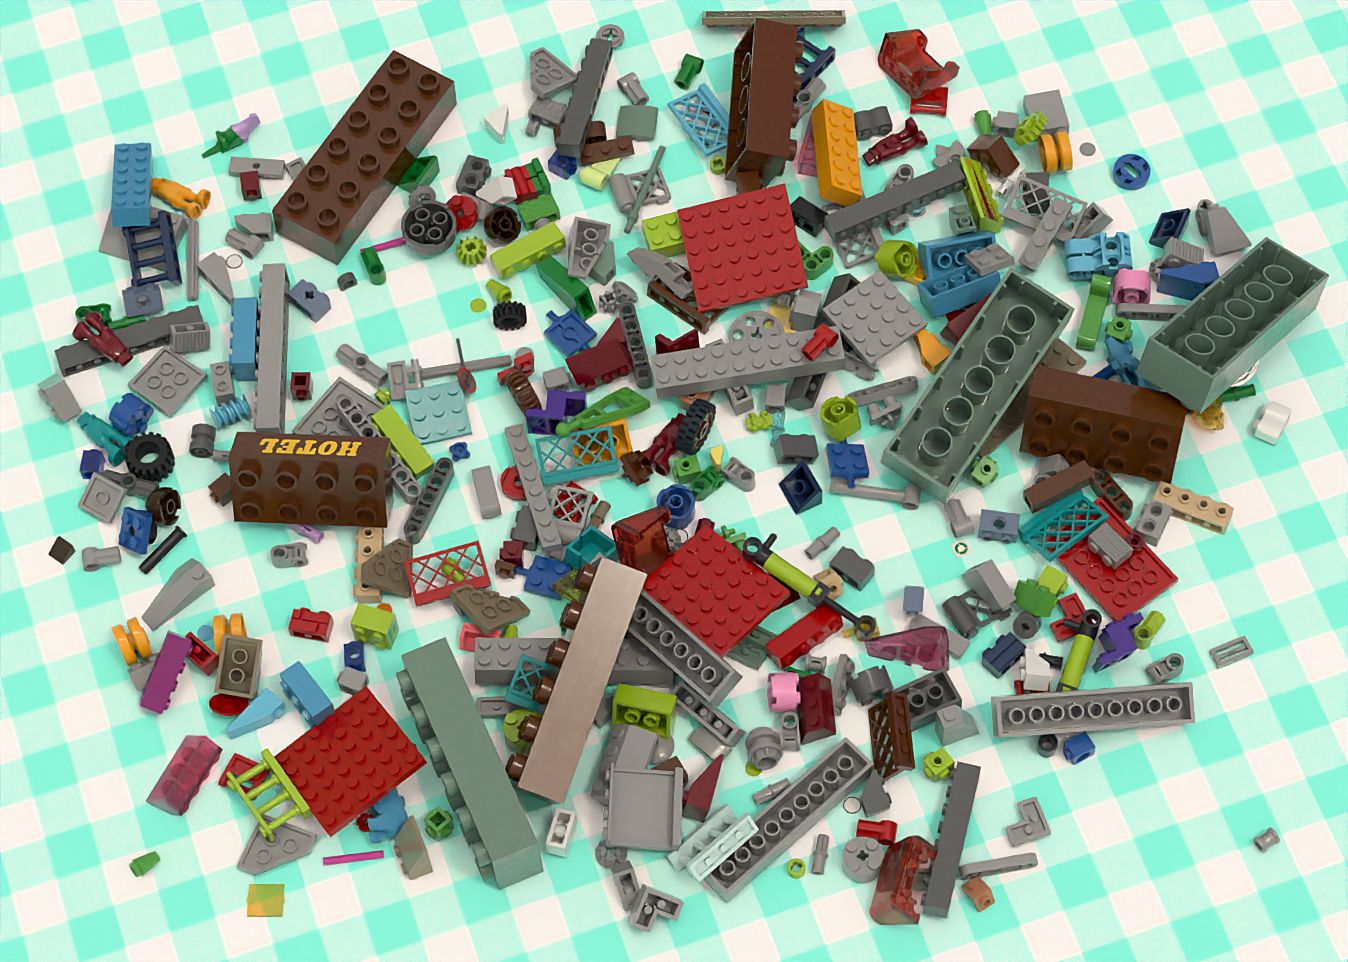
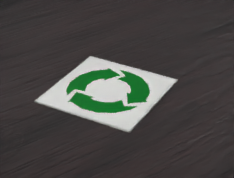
M966 539L951 544L957 558L972 553Z

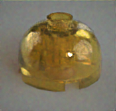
M1221 396L1203 412L1199 413L1193 410L1194 420H1198L1199 425L1203 429L1209 431L1224 429V412L1221 409V406H1223Z

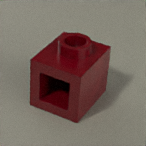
M310 372L291 373L290 390L293 400H312L313 380Z
M503 541V548L499 549L500 560L515 564L516 568L517 566L524 568L523 541Z

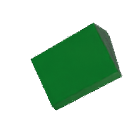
M437 156L416 158L397 183V186L411 194L412 190L418 188V185L421 187L424 185L430 186L440 172Z

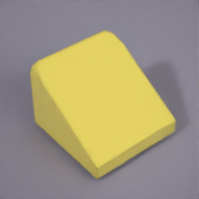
M723 445L710 449V460L718 473L722 467Z

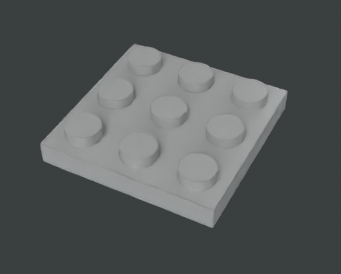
M164 345L128 383V387L162 412L172 417L208 376L198 367Z

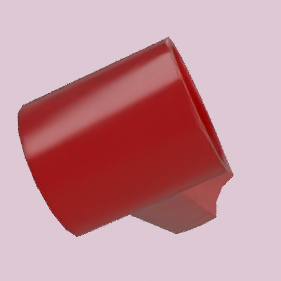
M821 324L814 332L813 337L801 348V353L809 361H814L826 348H831L835 345L839 334L827 325Z
M859 819L856 838H873L879 844L892 846L895 844L898 824L890 820L875 822Z

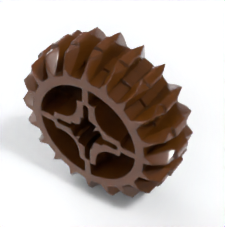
M513 369L505 375V383L524 416L526 415V409L539 408L542 410L540 400L534 388L521 369Z

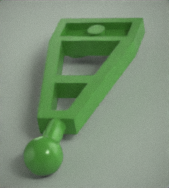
M628 387L620 388L574 416L573 422L568 424L565 422L559 423L556 426V434L564 438L570 434L571 430L578 427L584 430L635 415L649 409L650 401ZM614 402L625 407L608 413L603 410Z

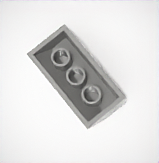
M630 724L615 725L590 796L602 806L607 807V801H604L605 788H608V781H605V770L609 769L611 763H614V767L648 769L659 735Z

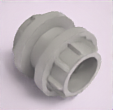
M765 726L757 727L749 733L745 740L748 760L758 769L767 770L774 768L783 756L779 734L772 731V728Z

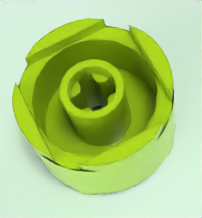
M886 240L875 253L874 258L879 270L886 277L907 278L916 271L915 259H918V252L912 242Z
M835 396L827 399L821 405V411L819 412L824 432L829 437L835 438L836 441H844L862 428L856 402L848 396H844L845 398Z
M531 709L514 710L506 715L503 723V732L507 746L519 754L522 753L526 741L517 738L518 731L525 716H529V714L536 715V711Z

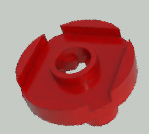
M454 195L447 201L446 205L456 217L457 232L471 230L478 220L476 202L464 195ZM463 209V217H458V211Z
M516 466L507 467L500 478L503 494L512 500L527 501L522 485H517L515 482L520 480Z

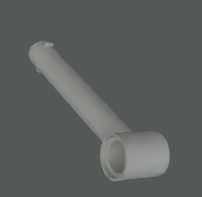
M831 481L829 492L902 502L901 506L903 508L916 510L919 507L921 488L915 485H907L904 487V491L856 484L855 488L849 489L847 483Z

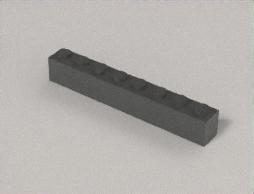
M591 38L589 45L585 47V58L581 60V71L577 72V84L573 85V96L569 98L568 102L569 109L565 110L564 114L565 122L561 123L560 137L557 136L556 147H558L559 155L581 158L613 55L612 41Z
M956 161L824 216V228L834 243L844 241L854 234H861L866 229L877 227L887 220H894L903 213H910L915 208L926 206L934 200L943 199L948 194L961 191L965 187L966 177Z
M850 273L834 276L822 309L861 282ZM820 312L814 329H817L821 324H825L828 327L833 325ZM827 372L795 377L786 401L798 411L814 408Z
M195 305L176 312H169L167 315L153 317L148 321L134 323L129 327L119 328L113 332L133 356L170 344V325L204 321L199 306ZM88 340L78 341L75 344L62 346L54 350L63 378L113 362L97 349L92 348Z
M957 761L956 768L951 770L950 780H953L952 786L948 785L945 797L949 798L948 804H943L941 815L945 817L944 821H939L937 833L941 834L939 839H935L933 851H936V855L931 857L929 869H932L931 876L927 875L924 887H927L928 890L927 894H922L920 905L924 906L923 914L947 919L981 766Z

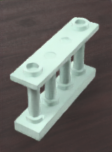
M725 804L681 843L679 851H672L667 857L678 872L686 866L695 881L700 882L759 829L749 814L744 813L737 819L729 805Z

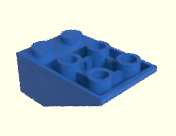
M1204 261L1200 264L1183 265L1179 268H1166L1159 272L1156 291L1192 301L1220 277L1215 261Z

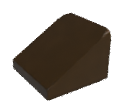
M58 536L48 555L64 565L75 553V549L71 543Z

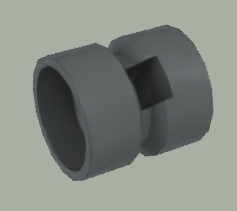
M202 423L192 426L191 439L193 441L189 445V453L197 458H210L213 456L216 428Z
M1024 610L1014 620L1013 631L1021 639H1030L1041 628L1042 619L1040 616H1035Z

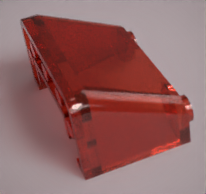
M920 29L885 33L877 58L878 65L911 98H922L957 77L960 66L954 61H947L944 67H942L925 51L928 39Z
M657 506L618 520L611 526L620 564L646 573V578L675 553L669 548L664 524H668L671 521V512L667 507Z
M910 835L890 845L885 851L869 909L871 918L879 925H918L921 915L915 913L914 905L917 904V901L911 897L920 864H927L928 859H936L938 852L936 847L921 836Z

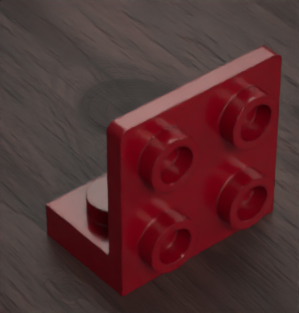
M694 328L674 341L661 333L656 335V354L700 348L698 330Z

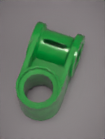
M106 303L80 306L75 311L78 323L83 321L86 324L83 317L92 312H98L102 316L104 326L109 327L108 322H112L110 318L111 305Z
M712 465L708 466L691 481L690 490L695 501L705 500L714 491L722 487L726 478L720 476Z

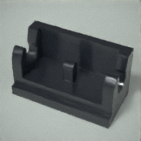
M801 196L790 204L794 224L813 237H816L824 228V216L829 214Z

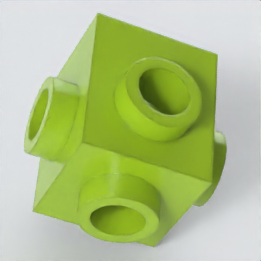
M941 747L924 757L922 770L927 778H932L936 783L940 779H946L951 774L955 761Z

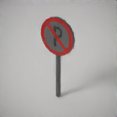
M456 338L461 368L457 371V379L463 390L472 394L477 389L476 382L470 371L465 368L460 339Z

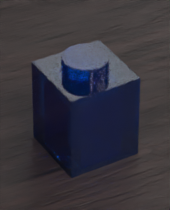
M96 449L83 450L79 469L83 479H91L93 472H98L102 475L106 461L102 451Z

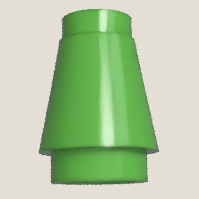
M988 110L976 112L973 120L980 135H992L991 114H989Z
M153 851L132 859L129 867L137 878L139 876L143 877L161 860L157 852Z

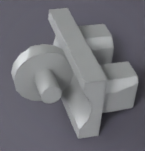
M891 395L883 400L886 407L883 410H880L877 403L868 406L867 411L870 416L869 423L871 426L880 422L882 427L887 425L890 429L896 427L895 421L899 420V416L896 414L901 412L903 404L901 401L897 402Z

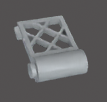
M658 167L655 173L659 179L657 182L652 181L651 185L654 187L651 192H647L648 197L644 200L642 206L658 203V205L669 203L671 199L670 191L660 167ZM649 170L627 175L616 173L609 177L608 183L621 213L629 214L632 211L638 197L637 195ZM639 179L642 183L640 186H637L631 180ZM658 188L663 190L665 195L659 196L654 192Z
M560 485L551 488L549 500H552L550 505L552 515L559 508H562L565 516L560 519L554 518L562 544H570L576 537L580 538V534L584 531L594 494L592 491ZM559 491L568 492L570 497L560 503L558 500ZM580 495L587 496L586 502L578 506L575 498ZM573 500L577 508L567 514L563 506ZM580 511L582 514L581 523L572 522L570 517Z

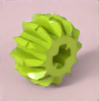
M467 236L466 240L460 239V244L456 246V257L461 264L466 263L467 267L473 264L476 267L477 263L482 264L483 259L487 257V246L483 243L482 239L477 240L476 236L470 239Z

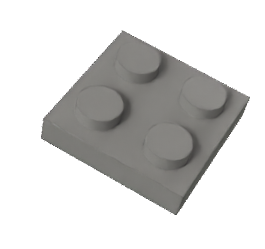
M998 243L990 244L986 248L973 250L971 253L964 255L965 262L980 276L1015 264L1014 257Z
M93 472L78 507L112 524L128 489L98 472Z

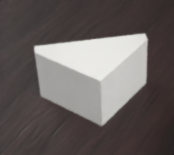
M508 104L501 105L484 117L485 127L500 144L505 142L509 119Z

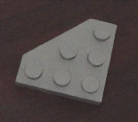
M544 47L530 53V89L542 99L577 84V74Z
M265 814L261 815L266 824L276 819ZM285 822L271 831L274 837V841L271 842L268 837L264 838L258 829L260 825L257 823L236 867L238 870L251 875H260L309 855L318 836L313 832Z

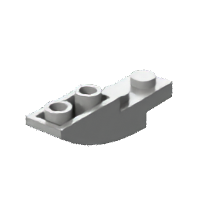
M640 247L627 252L626 255L631 261L638 265L651 279L659 277L681 299L692 295L694 292V288L683 278L686 271L671 259L655 251Z

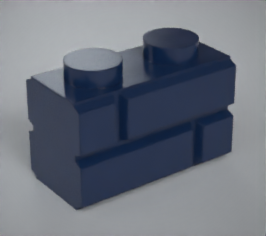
M1011 632L1006 636L1001 635L996 640V645L993 648L988 647L982 653V666L997 679L1018 662L1020 657L1024 656L1025 649H1027L1026 645Z

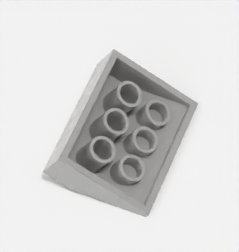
M151 206V221L157 220L159 218L158 211L163 209ZM110 210L98 251L130 261L126 237L123 235L122 227H113ZM167 211L171 214L176 248L178 249L188 226L183 215ZM157 227L135 233L136 243L160 238L161 229ZM158 245L138 250L139 261L163 255L164 247ZM165 262L147 266L160 271H167Z

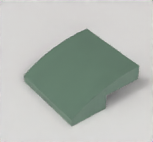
M646 105L620 106L616 138L631 135V138H635L638 142L654 140L659 109Z
M757 626L726 656L758 671L768 656L765 644L778 635Z

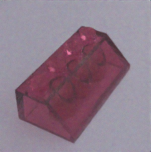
M186 735L146 799V802L171 815L182 816L189 809L191 800L199 793V787L208 778L212 766L218 762L223 749L207 736Z

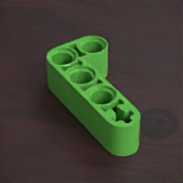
M798 240L807 280L817 279L833 266L834 253L832 248L822 246L811 253Z
M1093 274L1089 296L1077 336L1076 347L1094 351L1110 293L1112 277Z

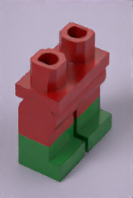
M538 157L531 159V162L528 164L504 170L503 176L513 179L517 198L512 202L515 201L516 205H520L527 200L537 199L543 194H551L550 182Z

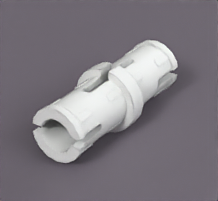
M1019 165L1010 176L1005 178V182L996 191V194L1000 198L1005 199L1014 188L1019 175L1024 176L1027 170L1022 165Z

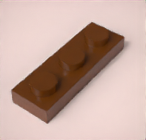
M631 135L584 145L580 158L581 165L584 166L635 155Z

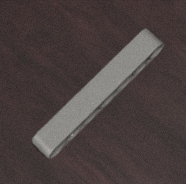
M343 395L337 400V413L354 436L364 437V434L370 433L371 437H382L353 398ZM349 405L350 407L348 409H343L341 406ZM359 419L361 422L353 423L352 420ZM391 449V461L395 464L392 466L393 486L408 504L413 505L421 493V486ZM403 476L406 480L399 481L397 477ZM416 491L417 494L412 496L409 495L408 492Z

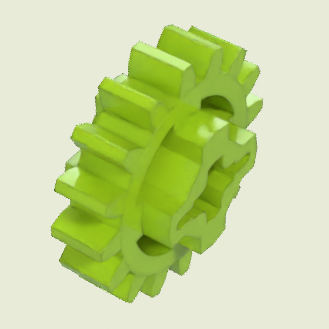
M1041 111L1033 112L1030 117L1025 116L1016 127L1012 137L1013 141L1023 147L1025 144L1028 145L1030 141L1037 140L1047 124V116Z

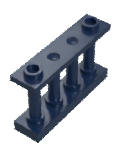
M801 27L797 31V41H802L806 49L818 56L814 62H810L804 57L799 62L807 68L803 74L800 73L802 76L800 90H804L813 78H817L835 60L836 49L832 46H829L826 50L819 49L805 39V28Z
M166 210L158 211L159 218L151 221L149 226L122 227L123 235L126 237L133 278L131 279V286L143 287L148 283H157L168 280L175 286L183 284L171 214ZM157 227L161 229L160 238L136 243L135 233ZM158 245L164 247L163 255L139 261L138 250ZM164 262L167 265L166 273L142 278L140 268Z

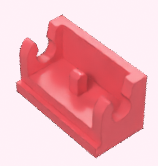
M464 622L459 637V649L475 653V638H502V631L497 630L486 635L477 625Z

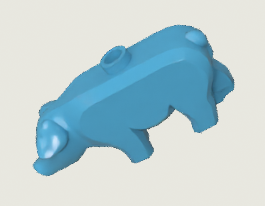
M1112 336L1104 340L1109 355L1106 361L1112 365L1124 384L1160 391V389L1151 386L1147 379L1136 373L1140 361L1135 356H1132V341L1122 344L1113 339Z
M394 788L370 807L374 818H367L370 830H375L368 834L371 843H380L386 838H395L408 819L404 808L405 799L402 795H399L397 788Z

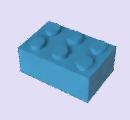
M297 661L280 673L282 680L280 684L283 688V693L289 700H293L295 703L293 705L298 713L304 714L306 717L305 721L310 728L318 726L327 716L335 712L333 703L300 661Z

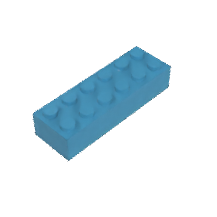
M121 143L114 145L111 198L113 227L149 226L151 223L153 174L151 143Z

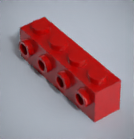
M823 603L819 609H814L765 644L768 657L781 670L791 666L798 658L809 653L812 648L823 643L833 633H837L843 627L842 616Z

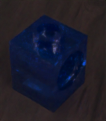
M557 148L548 160V169L551 173L568 180L577 171L576 157L561 156Z
M351 641L348 644H344L345 667L366 672V650L363 642ZM353 654H359L357 658H351Z

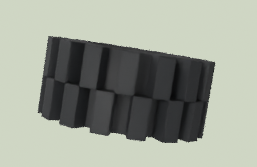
M503 301L502 304L498 303L493 307V324L500 330L505 329V331H508V329H511V331H514L515 328L520 329V326L524 327L527 323L526 307L521 302L514 301L511 303V301H508V303H505Z

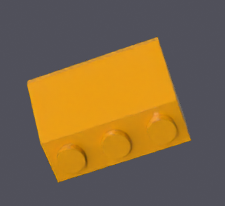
M625 417L587 428L611 426L617 459L633 451ZM578 427L574 430H571V432L581 431L583 429ZM607 430L599 431L595 437L603 444L609 438ZM583 434L579 436L576 442L586 447L591 438ZM593 440L588 450L597 455L602 445ZM576 444L572 447L574 456L578 459L584 449ZM604 448L599 457L604 461L613 460L611 451ZM586 451L580 461L584 464H591L595 457Z

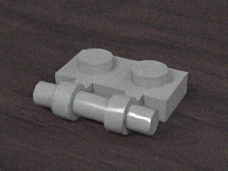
M411 359L412 367H406L405 360L386 363L392 401L406 399L405 391L424 387L420 373L422 372V367L419 366L418 359ZM413 373V384H409L407 374Z

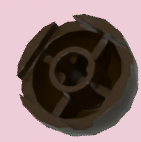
M501 206L494 208L486 215L483 228L490 240L498 244H504L515 240L519 236L521 221L518 222L516 217L518 215L512 208Z
M170 487L158 488L148 496L145 502V509L148 513H153L152 518L156 524L171 526L179 518V515H175L177 509H181L180 495L177 490H173Z

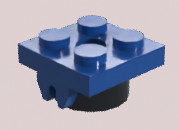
M124 507L118 544L138 554H147L148 545L154 543L157 536V525L152 518L153 513Z

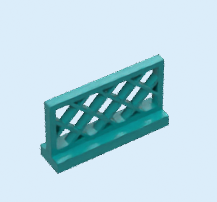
M610 425L571 432L567 437H564L572 441L567 451L558 446L562 439L558 435L535 439L543 485L619 471ZM607 430L609 438L603 444L595 437L599 431ZM586 434L591 438L586 447L576 442L580 435ZM593 440L602 445L597 455L588 450ZM548 441L554 445L548 455L541 451V442ZM574 444L584 449L578 459L569 453ZM556 447L565 453L559 462L550 457ZM604 448L611 451L613 460L604 461L599 457ZM586 451L595 457L591 464H584L580 461ZM566 455L576 460L570 468H566L561 464ZM549 458L557 466L553 471L545 472L544 464Z
M1081 489L1051 504L1018 529L1020 541L1024 545H1030L1050 563L1106 522L1109 516L1083 495ZM1083 502L1088 506L1087 509H1077ZM1090 514H1098L1100 516L1097 520H1089ZM1066 515H1073V520H1062V518ZM1076 515H1087L1086 520H1076ZM1061 525H1072V531H1061ZM1075 525H1086L1084 530L1075 531ZM1051 526H1058V531H1047V529ZM1037 536H1043V542H1034L1033 539ZM1057 536V542H1046V537ZM1060 536H1071L1068 542H1060ZM1045 547H1056V550L1049 555L1045 551Z
M521 654L505 700L537 712L539 703L531 701L532 689L535 688V685L530 686L526 676L537 672L538 677L542 679L539 670L548 668L552 671L553 666L544 661ZM523 661L532 662L535 670L525 674L521 667ZM524 678L528 688L522 691L513 688L515 682Z

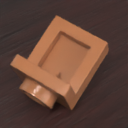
M979 876L961 886L963 892L974 902L978 912L995 903L991 888Z

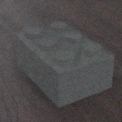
M944 667L893 690L894 692L907 694L911 732L935 722L936 711L954 704L962 708V698Z

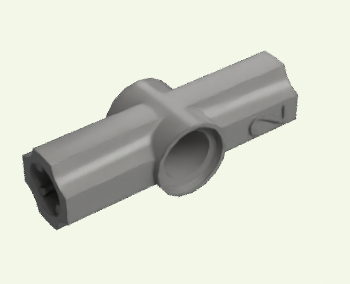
M818 77L813 78L804 90H800L792 106L799 107V120L805 113L812 110L813 103L826 89V84L822 79Z
M347 343L342 344L335 354L336 357L355 370L358 376L366 378L377 387L383 386L386 383L388 373L370 361L366 354L359 353Z

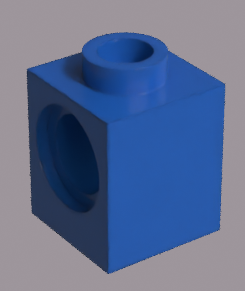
M1086 731L1065 741L1062 752L1067 761L1070 760L1073 765H1076L1094 755L1096 747Z

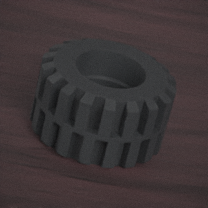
M144 432L139 437L138 435L134 436V440L128 442L129 446L125 447L126 453H124V458L130 473H133L138 478L153 482L158 481V483L162 482V478L166 479L169 477L168 473H172V467L175 466V457L171 445L165 437H162L159 433L154 435L153 432H149V434ZM147 454H159V456L150 463L140 462L141 459Z

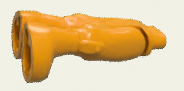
M157 177L152 179L153 194L159 196L174 208L184 210L190 219L199 218L202 214V209L205 210L209 205L211 192L206 189H201L196 194L190 188L165 178L159 179Z

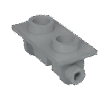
M852 350L849 353L844 351L846 354L845 368L854 373L856 367H859L856 374L867 381L874 379V370L880 371L875 367L876 363L869 367L865 361L859 359V354Z

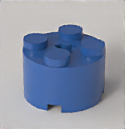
M126 393L121 397L123 400L120 403L116 402L112 407L109 420L112 422L111 425L127 436L132 437L147 430V423L153 415L154 409L135 394Z
M673 484L659 492L656 504L660 523L672 529H686L696 514L695 498L691 490L684 485Z

